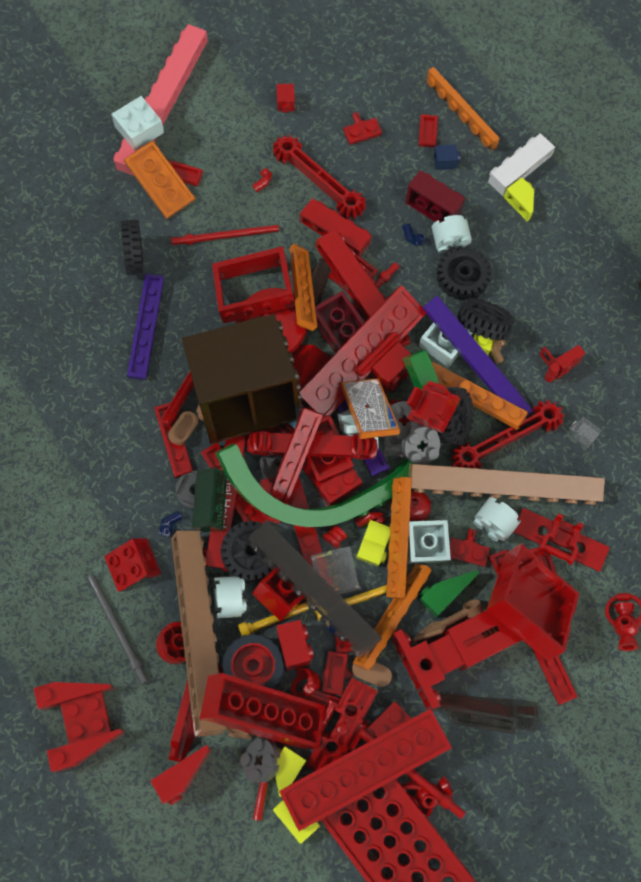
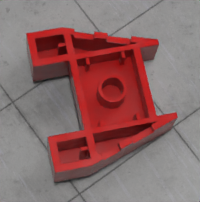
M52 682L33 688L38 709L46 710L61 705L68 737V745L47 750L51 772L56 773L78 766L125 733L123 729L112 731L104 692L114 690V686L111 684Z

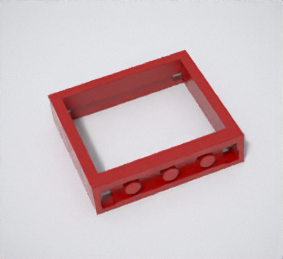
M283 246L212 263L218 311L223 324L295 307L291 277ZM278 266L282 267L286 291L225 306L221 280Z

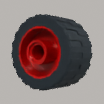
M261 634L243 635L235 639L228 646L223 656L222 670L224 674L277 690L284 676V657L278 645L270 638Z

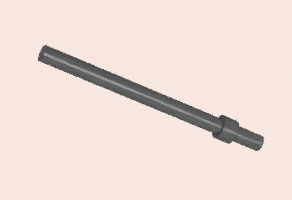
M95 575L88 577L87 579L130 661L129 666L131 670L135 671L141 685L147 683L149 680L142 668L143 664L140 658L136 657Z

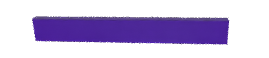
M438 295L422 307L493 394L527 411V416L533 412L532 408Z

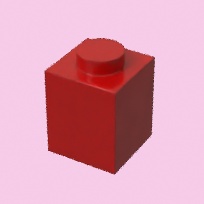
M277 84V111L284 113L295 111L294 84Z

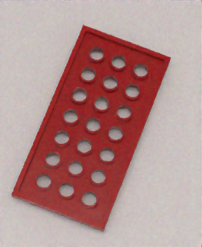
M397 778L381 786L385 790L384 797L379 798L372 791L321 819L322 823L366 882H415L412 878V873L415 871L423 874L424 880L422 882H443V878L446 876L452 877L455 882H477ZM361 799L366 800L369 804V809L366 811L360 810L358 808V801ZM389 804H396L398 806L399 813L397 815H391L388 812L387 807ZM343 813H349L352 816L351 824H345L342 821L341 816ZM374 817L380 818L382 820V827L379 829L374 828L371 824V819ZM405 821L411 823L413 831L410 833L403 832L401 823ZM360 830L365 833L366 840L364 842L356 840V831ZM385 836H394L396 845L388 846L385 843ZM415 841H425L427 845L426 850H417ZM372 848L378 850L380 854L379 859H371L368 851ZM406 853L410 857V862L408 864L400 863L398 855ZM437 858L441 863L440 868H431L429 860ZM383 867H390L393 870L391 878L383 876Z

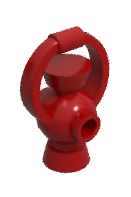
M617 593L607 602L605 607L606 619L614 628L615 633L621 637L618 644V649L621 651H634L639 648L634 637L637 635L641 625V612L636 619L631 615L634 612L635 605L630 602H620L614 606L617 614L620 615L614 621L610 617V608L616 601H630V599L635 601L641 608V600L630 593Z
M446 776L442 777L437 785L430 782L443 794L447 793L450 797L454 796ZM415 781L403 783L402 785L406 790L416 789L415 795H409L418 806L426 809L423 813L428 818L433 808L438 806L439 801ZM391 804L392 809L397 815L399 813L398 806Z

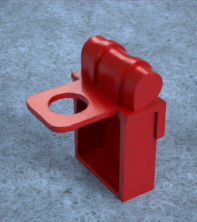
M577 345L556 359L546 347L541 349L540 357L549 367L545 374V381L551 383L555 379L558 380L567 374L571 368L580 363L586 354L580 345ZM544 353L549 356L550 361L546 359Z

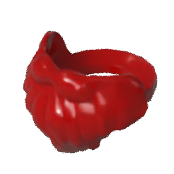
M309 668L296 669L298 676L291 684L292 694L296 697L311 696L315 691L317 692L321 687L319 675ZM308 678V683L304 686L302 693H298L297 685L300 681Z

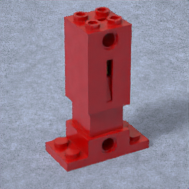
M488 610L448 629L442 638L430 644L424 641L411 648V639L407 632L403 633L402 629L395 632L391 637L427 710L430 708L434 710L441 706L439 703L441 698L437 690H432L431 687L442 682L445 679L444 675L458 668L462 672L523 641ZM421 662L427 665V671L420 667Z

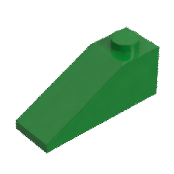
M475 570L436 583L431 588L427 586L420 593L422 597L419 602L437 618L473 581L479 572Z

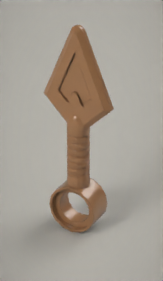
M477 599L470 600L463 605V610L442 621L431 622L413 638V641L418 642L443 634L446 627L465 617L472 618L482 613L483 608L480 601Z

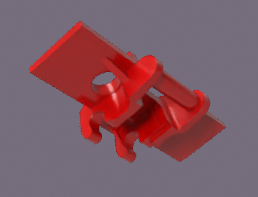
M522 508L518 518L521 522L513 533L539 544L538 551H545L567 561L568 565H572L576 561L598 572L601 571L610 547L580 534L584 524L580 522L576 525L567 523L562 520L564 515L560 513L551 521ZM545 527L548 534L544 536L539 535L538 528ZM547 540L570 550V554L546 544ZM577 543L583 545V553L578 552Z
M352 677L339 701L334 698L328 699L320 747L313 749L306 763L307 767L316 771L344 756L347 750H355L361 738L359 736L363 728L366 729L368 721L364 717L378 690ZM348 705L356 706L358 709L357 713L354 714L346 710V707ZM334 710L340 712V718L334 729L332 728L330 732L325 731L324 729ZM331 741L336 742L338 749L333 752L327 750V743Z

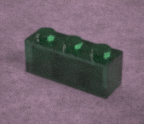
M215 467L197 470L192 519L193 529L203 532L223 530L227 476L223 470Z

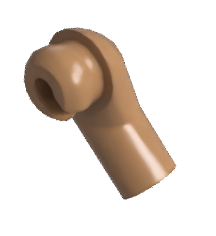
M494 339L492 342L490 353L496 365L504 362L500 351L502 346L506 345L505 340Z

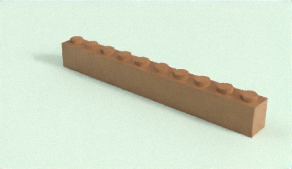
M409 464L408 478H412L411 488H413V492L424 493L425 489H432V493L444 494V490L451 491L452 495H463V492H471L470 496L482 497V493H489L490 497L501 498L503 494L509 495V499H520L521 496H528V500L539 501L540 497L547 498L546 501L558 502V499H565L566 503H577V500H584V504L596 505V501L603 502L605 478L418 464Z
M176 531L171 538L194 734L195 737L220 735L226 730V726L200 719L208 675L219 674L217 666L219 664V655L215 650L216 634L213 633L212 628L214 617L210 613L211 596L207 590L209 579L205 575L206 558L202 552L204 541L200 537V531Z

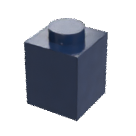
M457 145L435 146V169H456L458 162L461 161L460 151H457Z

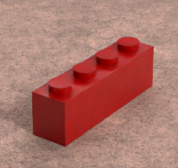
M312 198L300 213V222L321 236L336 229L338 233L343 235L348 248H352L359 256L364 253L371 243L372 235L366 229L359 228L353 221L343 218L337 211L327 208L321 201H316Z

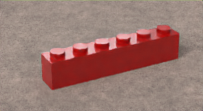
M334 229L318 238L315 247L367 320L386 301V297L382 292L378 291L373 278H369L366 274L364 265L357 261L352 248H348L343 235Z

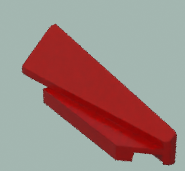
M217 665L218 673H222V666ZM188 679L172 735L171 750L168 760L181 762L186 758L195 738Z

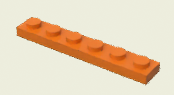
M434 67L429 69L426 79L428 85L437 91L438 96L448 103L449 108L459 115L460 120L470 127L471 132L481 139L485 147H488L491 151L497 148L500 138Z
M293 243L290 247L297 324L314 331L317 327L309 251Z
M431 361L439 384L445 387L467 389L472 398L471 404L474 407L518 430L527 416V411Z
M408 477L393 478L389 562L387 566L388 579L386 585V597L405 598L412 478Z
M414 565L406 578L405 598H393L355 658L353 664L356 667L369 671L374 666L380 652L386 647L390 636L396 631L400 620L407 613L410 604L417 597L422 585L427 581L428 575L432 571L427 565Z

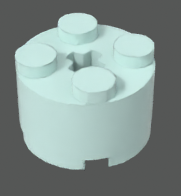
M461 215L445 217V221L439 223L438 220L432 225L434 241L439 254H445L454 247L457 250L458 246H462L465 249L472 241L468 221Z
M490 497L475 515L473 523L478 528H484L488 531V537L493 541L497 542L499 539L507 541L521 520H517L518 514L503 502L498 504L495 502L496 498Z
M239 576L214 578V583H218L216 584V589H214L215 611H219L216 614V618L241 617L244 611H246V599H242V593L245 591L244 579H240Z

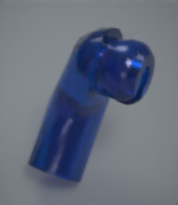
M411 224L403 225L402 229L405 240L415 246L422 245L425 240L422 234H413Z
M179 511L161 520L159 533L162 536H170L173 524L182 520Z

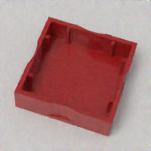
M521 543L505 553L487 610L548 661L564 653L566 650L571 619L575 614L580 593L559 575L551 571L541 559Z

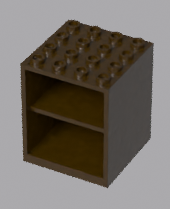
M275 314L181 338L210 444L298 421L300 412L303 409L301 389L298 381L299 375L297 369H294L292 353L288 351L287 338L282 333V323L277 321Z

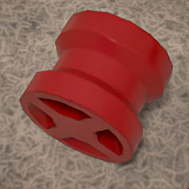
M331 525L330 531L323 535L324 540L336 549L340 547V542L348 537L337 525Z

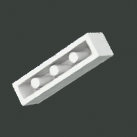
M541 133L535 138H530L523 148L519 147L512 157H507L501 166L491 170L488 183L504 196L508 187L522 177L523 179L549 159L553 154L555 146Z

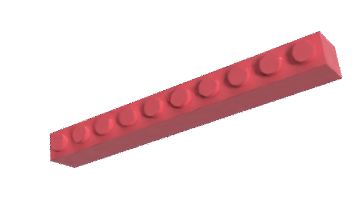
M189 24L185 30H182L178 43H175L171 56H168L164 69L159 72L158 80L152 85L149 97L145 98V101L162 120V125L208 42L207 31ZM125 138L122 140L119 152L115 153L113 161L117 170L133 175L123 161L137 150L134 151Z

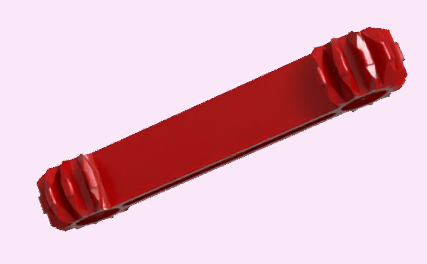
M284 134L282 138L277 137L276 142L273 144V155L276 157L277 162L282 161L285 165L286 161H289L337 203L336 210L340 212V216L346 215V219L352 216L354 220L356 216L361 217L366 209L365 197H362L361 192L356 193L355 189L349 192L301 150L302 144L297 137L292 139V135L286 137Z
M549 399L545 403L540 401L538 406L533 408L535 415L525 419L518 430L535 421L538 423L521 432L510 427L474 447H470L469 442H466L465 446L462 444L458 445V449H453L452 451L454 455L451 456V461L455 462L452 466L480 469L482 464L479 460L537 429L545 427L546 432H549L551 429L557 430L558 426L562 425V419L565 416L564 413H561L562 407H556L557 401L553 404L550 403ZM544 413L550 414L552 419L546 418ZM495 442H498V444L490 447L489 449L481 453H478V451L484 449L485 447ZM463 456H469L472 461L466 462Z
M264 431L252 432L247 440L248 451L258 456L284 455L292 434ZM315 434L307 456L368 460L376 456L378 444L374 437L360 439V436L355 434L353 436Z

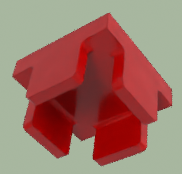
M428 381L422 390L415 386L407 401L408 406L411 408L407 418L411 422L443 433L460 401V397L450 393L445 386L432 381Z

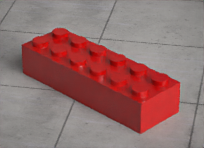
M219 673L208 675L200 719L298 748L315 749L320 747L326 706Z

